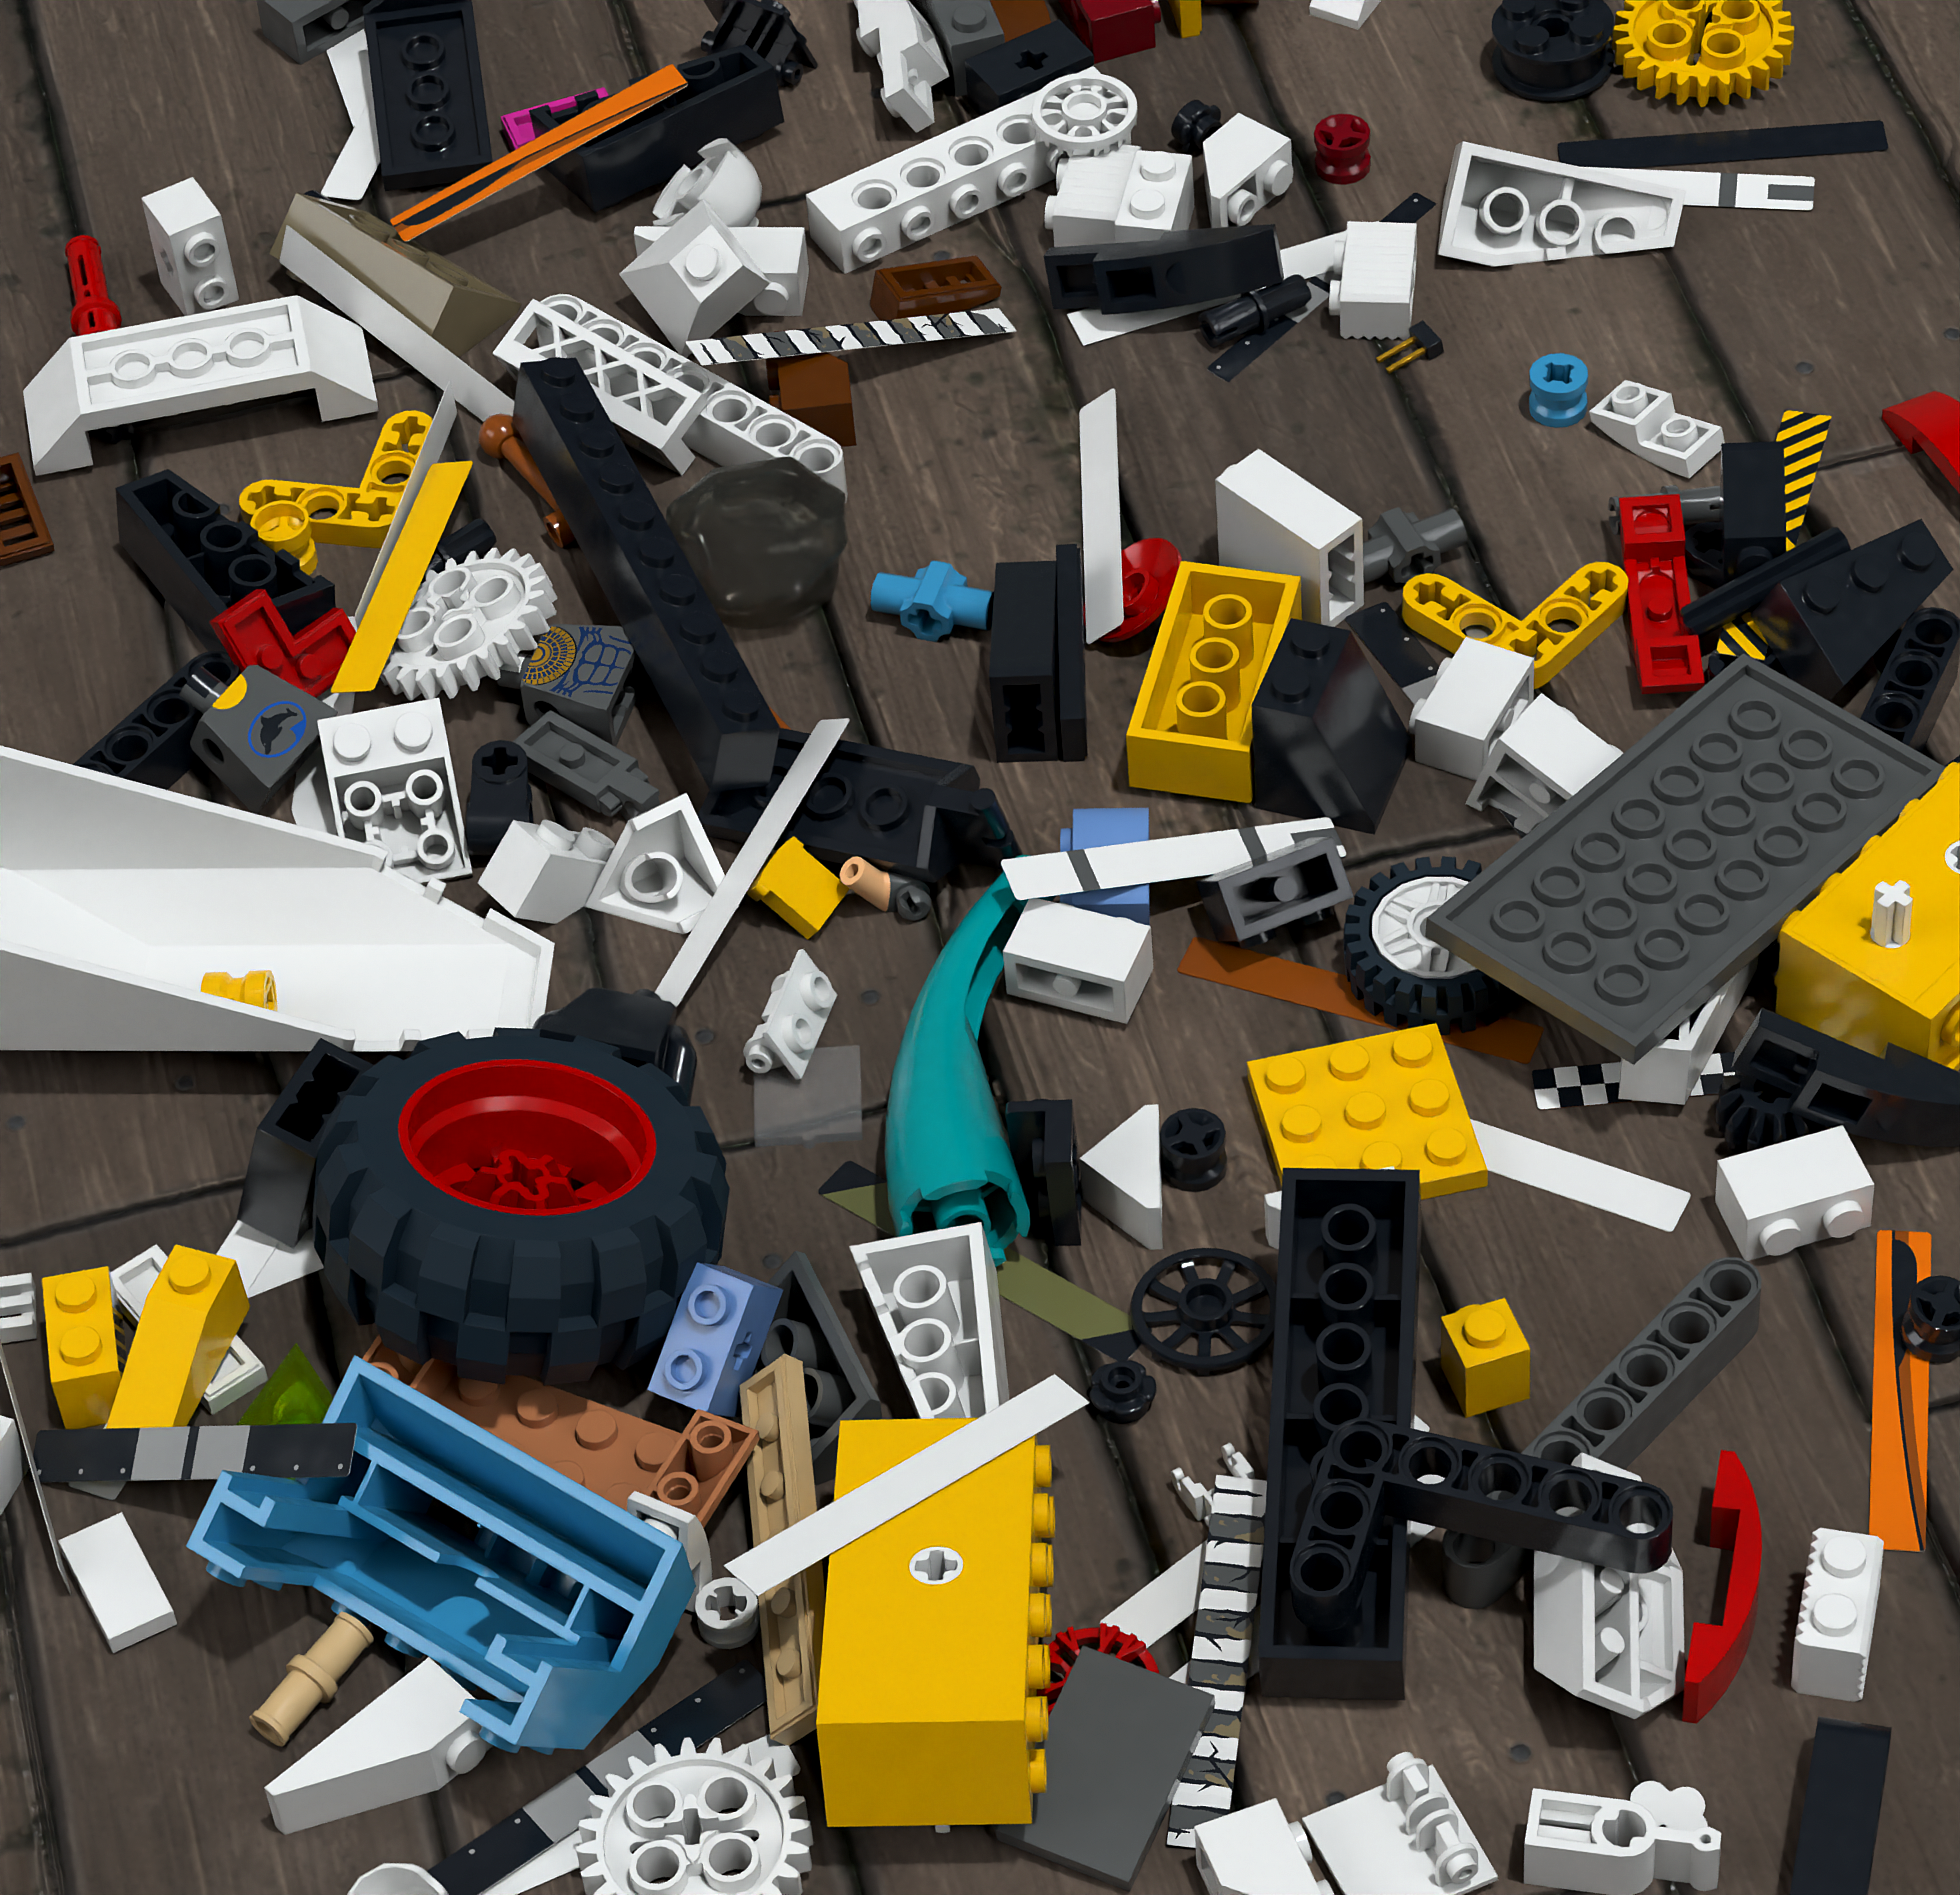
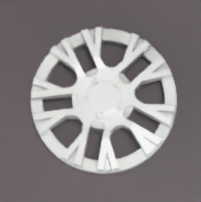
M1098 73L1066 75L1048 83L1037 93L1032 104L1033 125L1039 133L1040 141L1042 143L1045 142V146L1048 148L1056 145L1058 153L1063 154L1067 152L1068 156H1072L1074 150L1094 149V156H1097L1099 151H1102L1104 154L1108 153L1109 145L1114 143L1117 147L1122 146V141L1127 142L1129 140V132L1134 125H1137V100L1132 90L1114 77ZM1082 86H1092L1091 91H1082ZM1063 90H1066L1069 94L1064 100L1054 96ZM1108 90L1118 94L1108 100H1105L1103 97Z

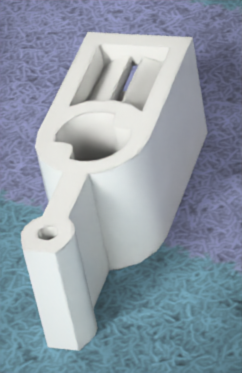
M1533 1788L1524 1843V1884L1606 1895H1635L1644 1891L1654 1878L1690 1883L1693 1888L1700 1891L1717 1889L1722 1833L1705 1826L1699 1827L1694 1831L1659 1827L1648 1809L1641 1804L1628 1800Z

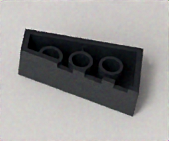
M746 44L677 65V70L688 83L687 87L543 167L594 212L616 206L626 197L649 186L664 183L671 176L675 175L684 164L689 168L701 163L705 159L698 151L718 138H727L732 144L737 145L746 140L758 138L765 131L785 122L774 66ZM649 74L629 79V87L648 77ZM594 90L574 96L576 103L574 107L551 113L548 105L529 110L535 139L613 95L599 99L597 91Z

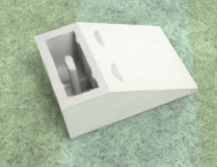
M428 699L317 720L338 836L386 850L388 854L384 862L385 865L422 885L428 884L432 876L440 881L473 876L440 699Z

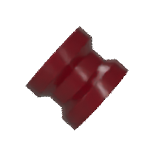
M1336 114L1322 119L1316 125L1314 131V143L1318 150L1315 156L1317 175L1324 181L1340 185L1356 183L1365 178L1371 167V156L1367 149L1370 144V128L1368 123L1352 114Z

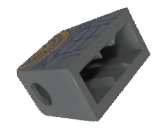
M552 624L549 626V632L542 634L533 655L518 653L517 656L521 664L518 666L504 664L499 668L500 678L497 680L498 686L521 690L526 722L531 726L551 710L615 747L648 677V673L622 626Z

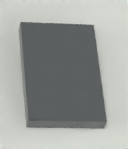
M1082 1646L1049 1716L1048 1740L1037 1742L1035 1745V1749L1046 1750V1793L1033 1794L1032 1824H998L995 1830L997 1840L1130 1892L1215 1708V1696L1113 1656Z

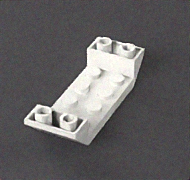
M295 295L70 337L23 390L35 475L63 472L93 465L89 430L115 427L126 423L173 416L179 413L231 405L315 388L322 422L377 412L379 408L363 329L361 326Z

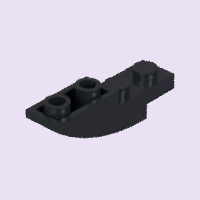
M1276 224L1165 231L1159 240L1050 247L1043 256L1053 310L1101 307L1102 315L1134 313L1196 304L1257 290L1280 283L1284 279Z
M1761 1008L1735 1050L1731 1068L1791 1093L1790 1113L1831 1128L1843 1125L1848 1133L1891 1143L1928 1147L1960 1146V1072L1890 1042L1887 1043L1879 1057L1764 1008Z

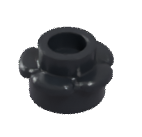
M1192 100L1181 108L1172 123L1171 133L1183 145L1182 150L1184 152L1191 153L1196 148L1203 151V142L1222 127V124L1219 122L1221 111L1216 105L1210 107L1200 100Z
M1131 1360L1105 1364L1098 1368L1091 1377V1386L1094 1387L1090 1391L1091 1402L1106 1420L1117 1424H1128L1141 1419L1148 1412L1151 1401H1153L1157 1392L1155 1379L1150 1375H1146V1368L1142 1364ZM1118 1386H1128L1127 1388H1116Z

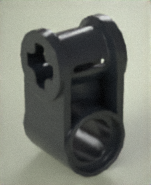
M497 740L481 746L473 756L470 802L467 804L466 815L467 844L470 857H492L513 820L534 824L533 795L531 786L528 784L526 752L520 745L512 741Z

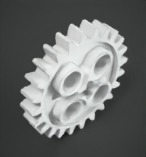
M492 548L483 559H479L476 552L471 551L465 562L459 565L456 564L453 558H450L446 562L445 571L439 574L431 569L426 570V581L417 590L380 678L384 685H389L393 694L397 695L404 692L407 699L411 701L421 693H423L426 700L434 699L441 690H445L449 699L456 696L460 686L468 684L472 691H476L480 684V678L488 675L490 678L498 680L500 678L499 668L504 664L512 666L521 664L517 654L521 650H535L538 647L533 636L549 632L550 627L545 619L556 615L557 612L552 602L557 600V595L540 562L536 564L529 553L520 557L517 550L513 548L503 556H501L497 548Z
M716 1737L709 1744L706 1753H696L691 1738H684L680 1755L673 1757L670 1756L663 1745L660 1743L656 1744L654 1749L656 1762L649 1766L632 1755L628 1758L631 1777L626 1780L618 1775L609 1773L605 1777L609 1797L591 1795L588 1802L592 1818L579 1820L578 1826L582 1844L576 1846V1853L580 1870H583L581 1871V1877L586 1895H801L803 1889L800 1873L811 1871L812 1868L809 1846L814 1845L811 1823L808 1821L804 1796H795L793 1777L790 1774L776 1777L774 1761L770 1756L761 1759L752 1766L749 1746L744 1743L730 1757L724 1756L721 1740ZM739 1808L736 1812L729 1814L719 1813L725 1809ZM656 1816H668L656 1822L647 1821ZM733 1869L744 1870L740 1874L733 1876L722 1875L726 1871ZM671 1877L667 1882L660 1884L650 1883L657 1878Z

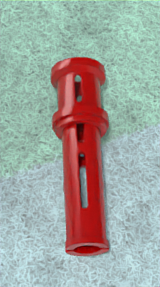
M88 235L76 236L70 239L65 246V255L68 259L71 285L76 303L71 311L70 323L72 331L76 336L118 329L122 323L119 307L114 301L109 299L107 281L101 259V247L98 246L99 243L95 238Z

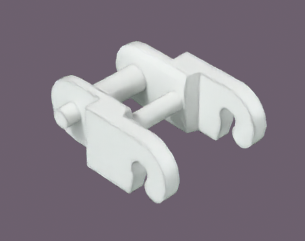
M1231 1443L1221 1447L1223 1459L1233 1477L1255 1479L1253 1468L1240 1452L1235 1453ZM1180 1467L1172 1470L1171 1480L1178 1495L1198 1521L1204 1519L1209 1527L1214 1488L1207 1491L1201 1483L1194 1484L1189 1476L1184 1477Z

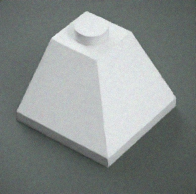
M704 199L619 273L676 351L685 358L692 353L685 341L704 340L711 337L770 284L714 209Z

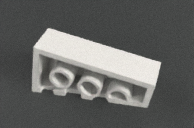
M981 1222L849 1246L866 1296L917 1419L979 1418L1009 1401L997 1270Z

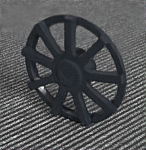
M1218 1248L1184 1250L1157 1262L1139 1280L1131 1299L1132 1329H1134L1141 1343L1151 1352L1152 1358L1158 1363L1165 1361L1180 1368L1197 1370L1199 1376H1209L1210 1371L1231 1368L1244 1362L1250 1365L1258 1360V1354L1274 1338L1277 1286L1271 1276L1260 1265L1239 1253ZM1213 1258L1224 1260V1263L1216 1279H1199L1192 1259ZM1179 1263L1187 1285L1181 1292L1165 1286L1156 1279L1161 1272ZM1238 1265L1248 1269L1259 1279L1254 1285L1232 1294L1227 1286ZM1146 1292L1177 1306V1308L1161 1312L1142 1311L1144 1295ZM1265 1295L1269 1296V1314H1254L1236 1310L1237 1307ZM1181 1324L1163 1342L1159 1341L1148 1328ZM1230 1325L1262 1329V1331L1254 1340L1247 1343ZM1190 1336H1199L1198 1356L1176 1351ZM1212 1336H1220L1234 1351L1227 1354L1210 1356Z

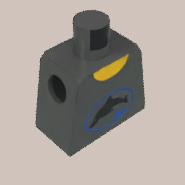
M249 665L229 687L206 669L200 667L190 677L179 694L180 697L203 714L190 740L192 750L254 814L260 813L321 745L317 720L336 717L338 714L331 706L258 665Z

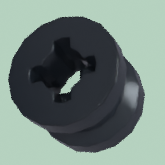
M1183 1109L1170 1115L1162 1124L1160 1131V1144L1163 1151L1161 1163L1165 1179L1172 1186L1188 1192L1205 1191L1218 1185L1225 1177L1228 1166L1225 1151L1226 1131L1224 1123L1216 1114L1205 1109Z
M1943 1275L1930 1276L1919 1281L1912 1290L1908 1310L1903 1317L1900 1331L1904 1345L1912 1354L1925 1361L1935 1363L1950 1362L1960 1356L1959 1280Z

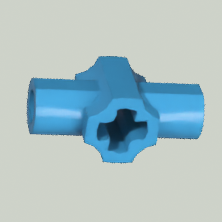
M931 561L929 566L918 569L915 577L879 572L874 580L871 590L872 610L900 615L901 625L910 629L917 639L937 642L940 636L950 634L954 625L987 631L992 627L994 591L968 587L967 577L959 574L949 563Z

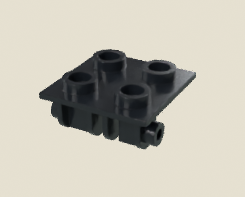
M703 0L718 23L714 32L707 31L702 38L701 49L707 53V56L746 44L774 66L777 85L783 87L789 84L796 85L801 80L803 65L814 69L817 68L818 63L806 45L807 39L797 31L789 18L791 15L789 10L775 0Z

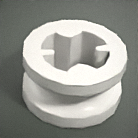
M724 1577L713 1580L705 1585L696 1596L695 1611L698 1618V1627L701 1636L708 1644L721 1649L741 1647L751 1641L759 1631L760 1614L756 1594L738 1578ZM735 1606L736 1618L727 1621L720 1620V1608Z

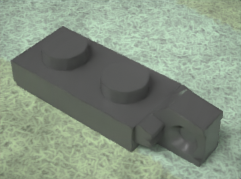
M551 710L513 741L526 752L529 773L598 813L602 812L604 815L612 817L619 811L624 819L628 821L660 805L659 789L650 785L648 776L639 769L636 758Z

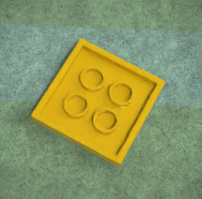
M1437 1023L1247 1061L1248 1081L1281 1186L1283 1168L1381 1169L1394 1166V1169L1420 1170L1421 1200L1488 1186V1169Z

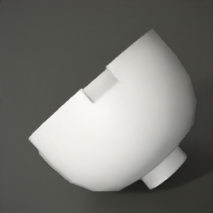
M718 138L698 151L705 160L696 168L691 170L684 164L676 172L662 191L653 210V214L659 218L652 221L654 226L672 227L704 199L727 227H757L759 219L755 215L761 203L762 185L753 164L744 153L727 138Z

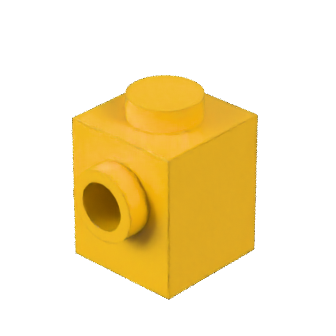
M1505 1298L1482 1305H1468L1455 1313L1441 1317V1368L1465 1418L1530 1399V1347Z

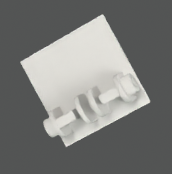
M1410 1752L1400 1753L1388 1762L1387 1770L1389 1775L1386 1784L1302 1818V1823L1343 1895H1464L1498 1880L1497 1873L1433 1764L1427 1766L1423 1759L1414 1758Z

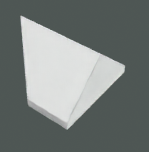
M687 793L679 795L628 820L584 907L679 934H686L693 930L724 879L725 874Z

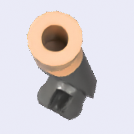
M858 856L851 857L841 868L840 881L880 910L899 912L902 918L907 920H919L930 911L932 903L929 896V887L922 880L912 879L892 872L880 871Z

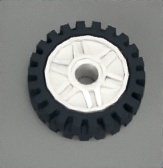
M1442 856L1440 867H1432L1429 857L1415 858V870L1409 871L1405 863L1400 862L1391 866L1390 879L1379 872L1370 878L1369 889L1361 886L1354 895V905L1349 904L1344 923L1345 972L1347 981L1351 982V990L1356 999L1361 1000L1364 998L1365 1009L1372 1015L1376 1016L1383 1011L1384 1022L1396 1028L1404 1018L1408 1019V1029L1424 1026L1426 1023H1437L1440 1035H1449L1450 1023H1458L1462 1033L1476 1030V1019L1478 1016L1486 1025H1489L1499 1020L1500 1008L1509 1013L1517 1005L1518 993L1425 937L1427 917L1482 872L1481 863L1468 860L1463 870L1456 867V857Z

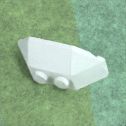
M1580 1453L1571 1464L1572 1466L1642 1482L1640 1476L1585 1453ZM1565 1507L1559 1509L1556 1513L1566 1517H1575L1583 1514L1584 1511L1576 1507ZM1636 1523L1626 1527L1627 1530L1634 1533H1647L1655 1529L1643 1523ZM1673 1548L1666 1564L1658 1570L1646 1574L1625 1572L1534 1550V1669L1573 1695L1633 1719H1637L1684 1690L1685 1681L1683 1570Z

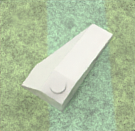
M1463 141L1455 146L1443 201L1437 255L1496 267L1674 247L1686 190Z

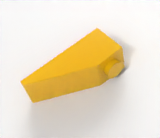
M175 1244L146 1297L106 1428L187 1427L205 1390L250 1309L236 1260Z

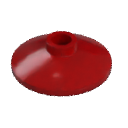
M1148 538L1138 541L1121 551L1124 621L1120 626L1098 640L1102 642H1119L1128 639L1148 627L1167 607L1182 561L1179 550L1171 542L1163 538ZM1084 603V625H1085V627H1086L1085 603Z

